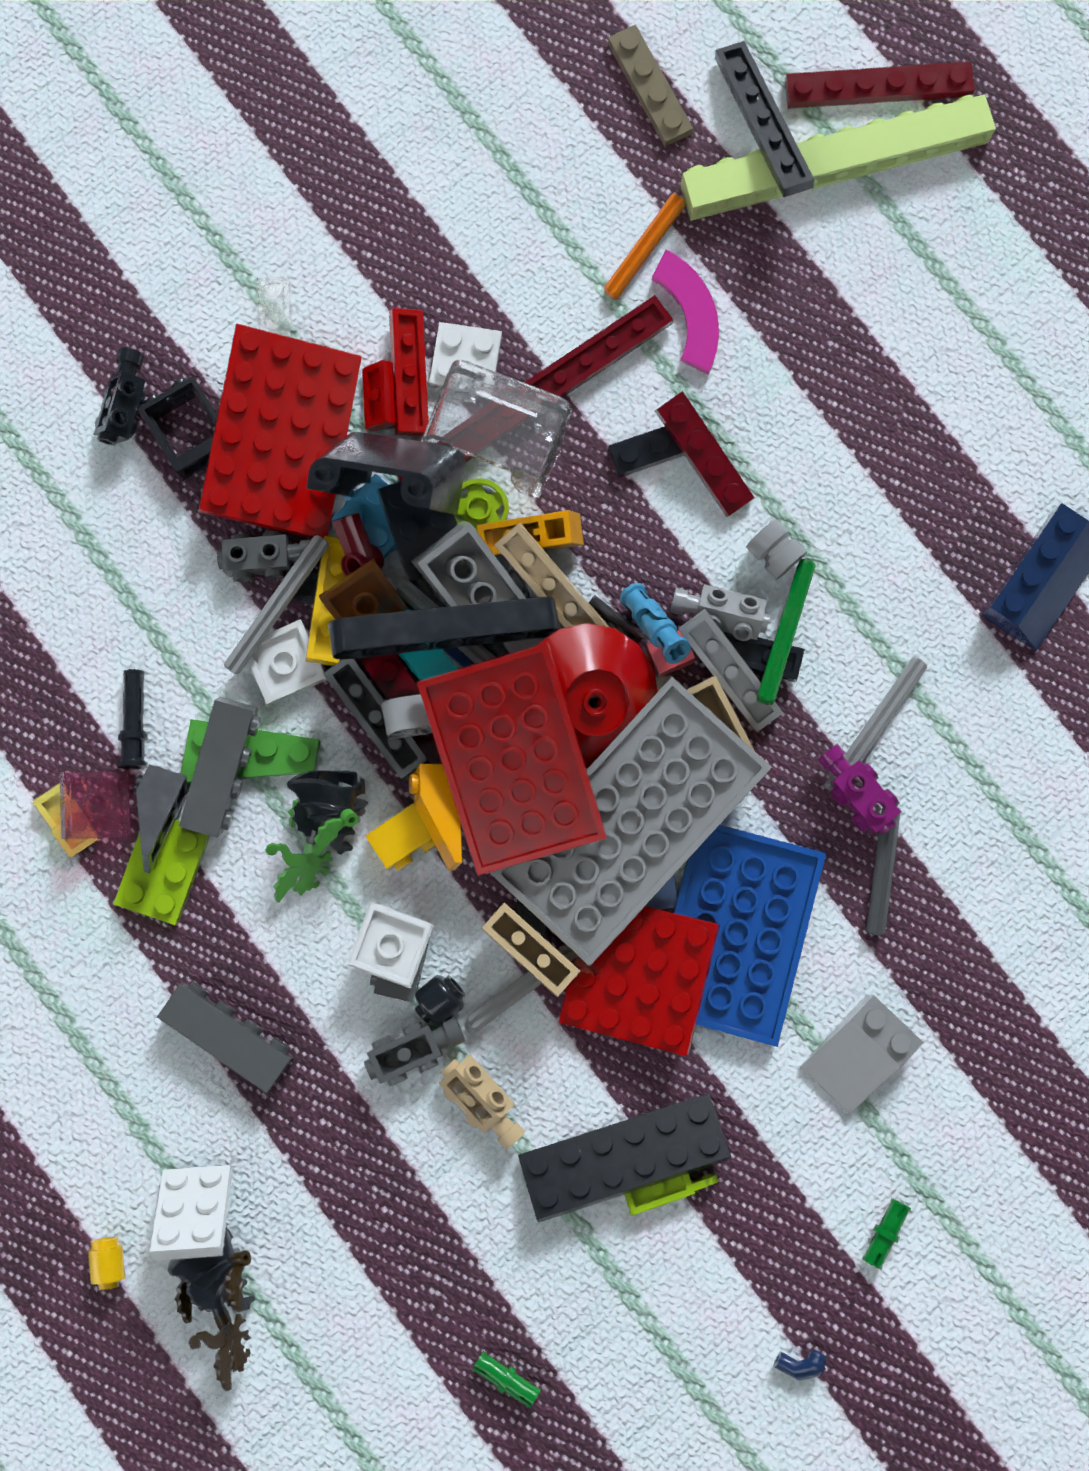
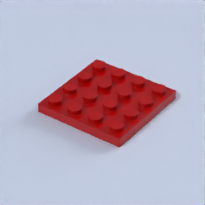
M645 906L590 966L579 956L574 959L573 965L580 972L567 986L558 1023L689 1057L720 925Z

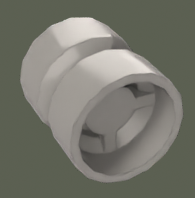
M774 519L746 545V548L757 560L764 559L766 561L764 568L775 580L786 574L807 553L806 549L796 539H788L789 531L778 519Z

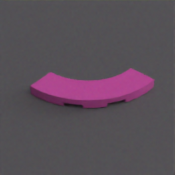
M665 250L652 275V281L669 292L677 304L681 306L684 313L687 339L680 361L709 375L715 360L719 341V322L713 298L697 272L683 259Z

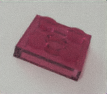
M128 772L60 773L61 839L129 838Z

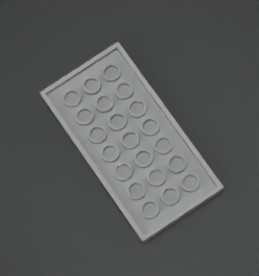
M671 677L587 769L607 838L499 869L491 875L590 966L768 773L772 766Z

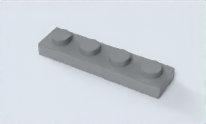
M705 609L678 628L712 675H716L722 688L756 732L783 714L775 701L772 705H765L757 701L761 682Z

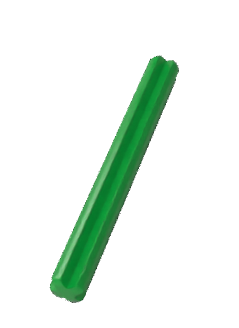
M801 559L797 565L757 695L759 703L772 705L776 699L816 567L813 561Z

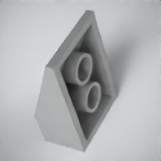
M462 521L411 561L447 607L526 599L470 522Z
M867 994L801 1064L800 1068L850 1114L898 1071L924 1042L875 995Z

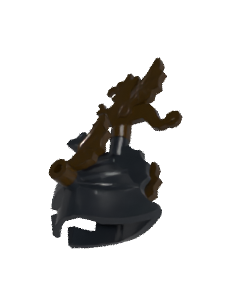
M227 1227L225 1229L222 1256L172 1259L168 1264V1273L182 1280L176 1288L177 1295L174 1299L177 1303V1312L182 1315L184 1323L192 1322V1304H195L199 1311H212L219 1332L215 1335L207 1331L198 1332L190 1338L189 1346L192 1350L198 1349L201 1341H203L208 1348L212 1350L219 1349L215 1355L216 1362L213 1367L216 1370V1380L221 1382L224 1391L232 1389L231 1371H244V1363L247 1362V1357L251 1354L250 1348L244 1352L245 1346L241 1344L242 1338L245 1341L251 1339L248 1335L249 1330L243 1332L239 1330L240 1325L246 1322V1319H242L241 1314H236L234 1324H232V1319L224 1302L228 1304V1307L231 1306L235 1312L249 1310L251 1303L255 1300L254 1295L244 1297L242 1293L247 1280L241 1276L244 1267L251 1263V1254L247 1250L240 1251L238 1247L233 1249L231 1241L234 1236Z

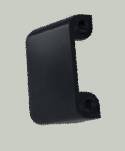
M352 432L315 460L308 473L306 489L347 497L354 496L353 490L358 485L370 484L372 472L401 476V495L407 504L458 515L465 472V458L459 449L446 445Z

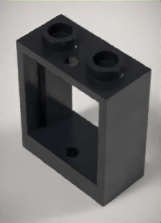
M194 376L188 379L182 378L172 384L171 389L161 395L155 394L150 396L138 408L176 473L183 481L207 467L213 436L177 457L156 420L197 397L215 426L217 414Z

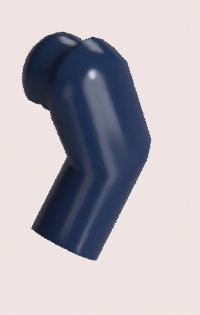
M780 1351L773 1367L796 1380L803 1381L821 1376L826 1369L824 1366L826 1358L819 1351H811L807 1359L798 1361Z

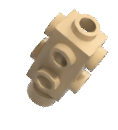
M470 1054L460 1063L455 1058L441 1071L444 1078L439 1084L443 1087L445 1097L460 1106L466 1113L467 1122L471 1126L478 1127L483 1133L491 1128L499 1137L497 1141L505 1150L509 1149L524 1135L526 1131L517 1121L513 1123L506 1115L515 1103Z

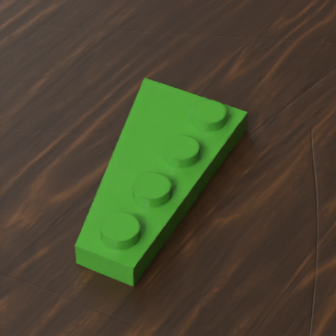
M190 720L180 773L187 776V784L192 782L208 725L206 721ZM258 730L255 737L250 736L247 747L252 749L250 761L247 768L241 767L238 779L298 775L307 771H315L321 741Z

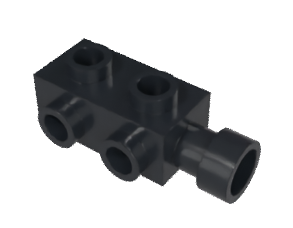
M119 348L116 359L118 363L117 371L110 375L108 385L104 389V399L99 416L95 420L93 435L97 436L99 442L106 445L115 446L118 443L129 440L137 428L135 416L137 409L142 406L145 400L146 392L143 389L146 380L136 376L137 370L142 368L145 356L135 349ZM112 388L115 389L113 396L111 394ZM103 418H106L105 425H103Z

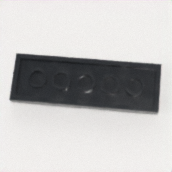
M709 1093L518 1155L538 1223L732 1160Z

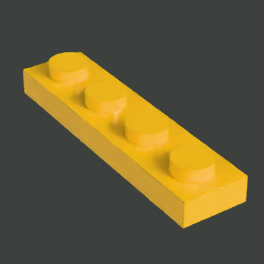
M325 536L324 539L329 543V547L320 559L305 661L334 666L339 662V659H335L332 656L328 623L335 619L322 603L319 595L346 576L341 569V559L344 556V552L339 539Z

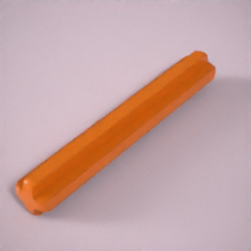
M671 194L606 283L604 293L614 300L620 297L684 209L686 201L678 194Z

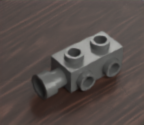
M279 531L264 532L261 537H250L248 534L231 535V539L221 540L222 550L217 551L218 567L220 570L223 569V572L228 577H233L234 582L252 581V575L265 574V579L284 578V573L290 571L292 568L291 564L297 561L311 539L300 540V544H290L286 534L282 535ZM275 548V553L272 556L265 555L266 549ZM243 551L241 558L234 559V552Z
M456 1017L443 1022V1026L432 1030L430 1024L422 1027L419 1021L402 1029L404 1036L394 1041L388 1035L371 1043L373 1050L367 1052L369 1059L364 1061V1065L371 1080L377 1078L380 1084L387 1081L389 1087L408 1079L406 1072L418 1067L420 1073L439 1065L437 1058L443 1056L442 1048L451 1044L454 1047L466 1041ZM418 1040H424L427 1043L428 1048L426 1052L420 1053L416 1050L415 1044ZM387 1054H394L396 1056L397 1063L395 1066H388L385 1063Z

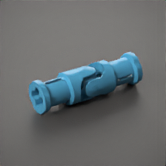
M633 583L626 587L620 594V601L624 608L630 609L633 620L646 634L651 643L663 651L662 655L670 664H676L685 659L690 653L691 646L686 638L680 637L677 633V626L667 617L660 605L654 599H650L647 596L648 593L642 584Z

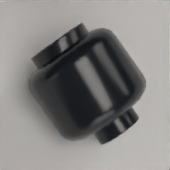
M436 975L416 992L415 997L418 1006L415 1007V1010L424 1022L429 1023L432 1020L438 1025H443V1022L453 1018L463 1009L464 1001L462 998L465 996V993L451 976L448 975L445 978L441 975Z

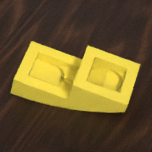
M62 782L33 800L32 803L51 827V833L70 858L98 840L91 825Z

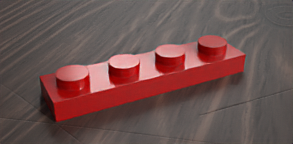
M392 308L389 311V327L394 379L395 435L427 436L429 433L423 310Z

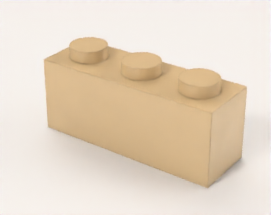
M505 903L481 928L557 997L580 972L575 965Z

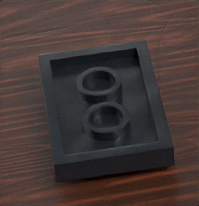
M401 481L378 488L377 494L406 578L412 582L424 577L411 561L458 524L454 514L407 504L401 495Z

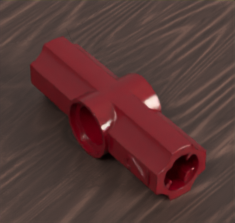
M359 512L332 521L344 552V556L341 559V569L346 577L373 558L382 570L384 566L383 554L377 546L370 544Z

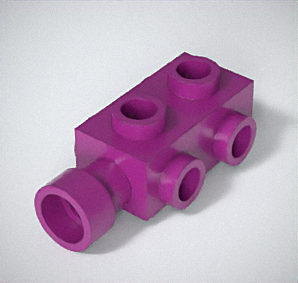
M837 743L817 759L824 769L828 768L836 777L830 782L834 788L830 791V794L840 806L843 807L847 804L853 811L854 815L851 817V820L861 832L864 833L868 830L870 834H874L877 831L882 835L898 823L895 817L901 813V810L897 807L900 804L899 800L889 789L884 790L876 781L879 778L877 773L868 763L863 765L858 760L851 765L843 756L846 753ZM854 777H858L862 781L861 789L853 787L852 779ZM875 803H879L883 807L884 812L882 815L874 813L873 806Z

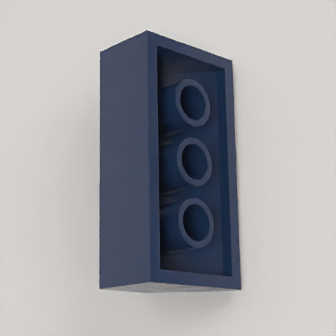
M1063 503L1057 506L1036 533L982 613V616L1032 650L1037 651L1089 573V520Z

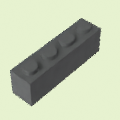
M354 659L341 660L323 673L403 783L409 780L410 774H414L419 764H430L412 737L398 739L387 737L381 704L385 701Z
M221 696L214 700L179 827L216 838L223 833V830L228 831L230 829L234 812L229 810L233 798L238 799L243 785V780L238 779L241 767L247 768L252 753V749L247 748L250 736H256L261 722V718L256 716L258 712L257 707Z
M193 981L190 985L180 983L157 1018L265 1093L271 1092L295 1058L288 1053L291 1048L277 1038L270 1041L261 1035L263 1029L253 1021L246 1019L245 1022H242L234 1016L236 1010L227 1003L219 1000L216 1004L206 997L209 992Z

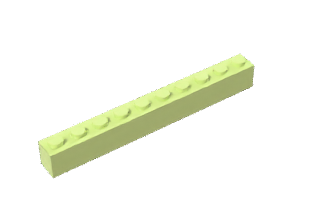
M985 94L976 97L967 95L961 97L956 102L946 105L936 103L929 106L926 110L919 112L905 111L892 119L884 120L878 118L870 121L865 126L857 128L847 126L834 134L826 136L816 134L806 141L796 144L815 179L814 188H812L815 189L987 144L996 127ZM760 150L752 151L747 156L738 159L724 158L715 165L707 167L702 165L691 167L682 174L680 185L690 221L783 197Z

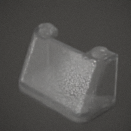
M456 360L452 363L421 442L450 446L459 449L465 455L512 472L511 482L518 492L539 498L565 442L572 407L565 399L469 361Z

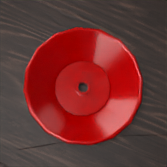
M584 623L558 629L536 646L544 643L549 644L586 769H588L658 693L654 668L639 644L615 628ZM592 696H596L598 699L594 707L589 705V699Z

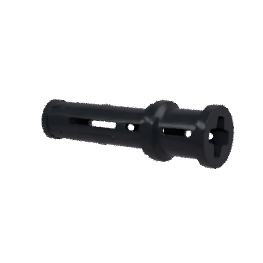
M128 669L123 671V730L118 734V740L121 742V760L117 762V767L120 769L140 770L148 767V762L144 761L145 742L148 741V735L146 731H143L145 675L143 670Z

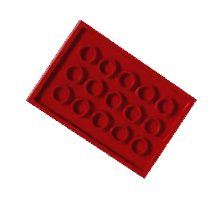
M236 323L198 512L308 538L318 535L324 539L325 536H328L336 494L306 489L308 473L315 460L347 435L362 356Z
M548 643L417 682L477 876L607 838Z

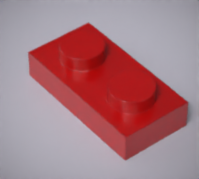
M381 360L362 368L365 430L373 432L396 424L393 362Z

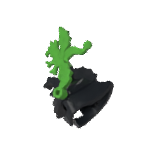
M307 771L294 776L287 782L288 789L294 792L298 798L293 800L292 808L288 811L290 815L288 820L289 826L291 828L295 827L297 831H301L307 839L303 854H292L288 846L282 843H271L266 846L265 851L267 855L273 856L277 851H281L282 859L288 866H291L284 869V872L278 875L277 882L273 886L276 890L274 894L276 902H280L292 887L293 891L298 892L301 896L305 891L319 887V881L314 883V880L317 879L315 876L316 872L322 871L323 876H327V871L330 868L322 866L321 863L323 861H333V858L330 857V851H326L320 856L328 844L339 855L353 850V846L348 841H343V839L347 835L355 834L352 827L361 821L360 817L365 814V807L369 802L357 798V796L365 794V780L361 778L358 783L356 771ZM339 782L348 784L353 787H341L339 786Z

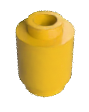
M117 1236L92 1240L91 1249L88 1250L91 1284H98V1290L119 1287V1281L126 1278L123 1245L119 1244Z

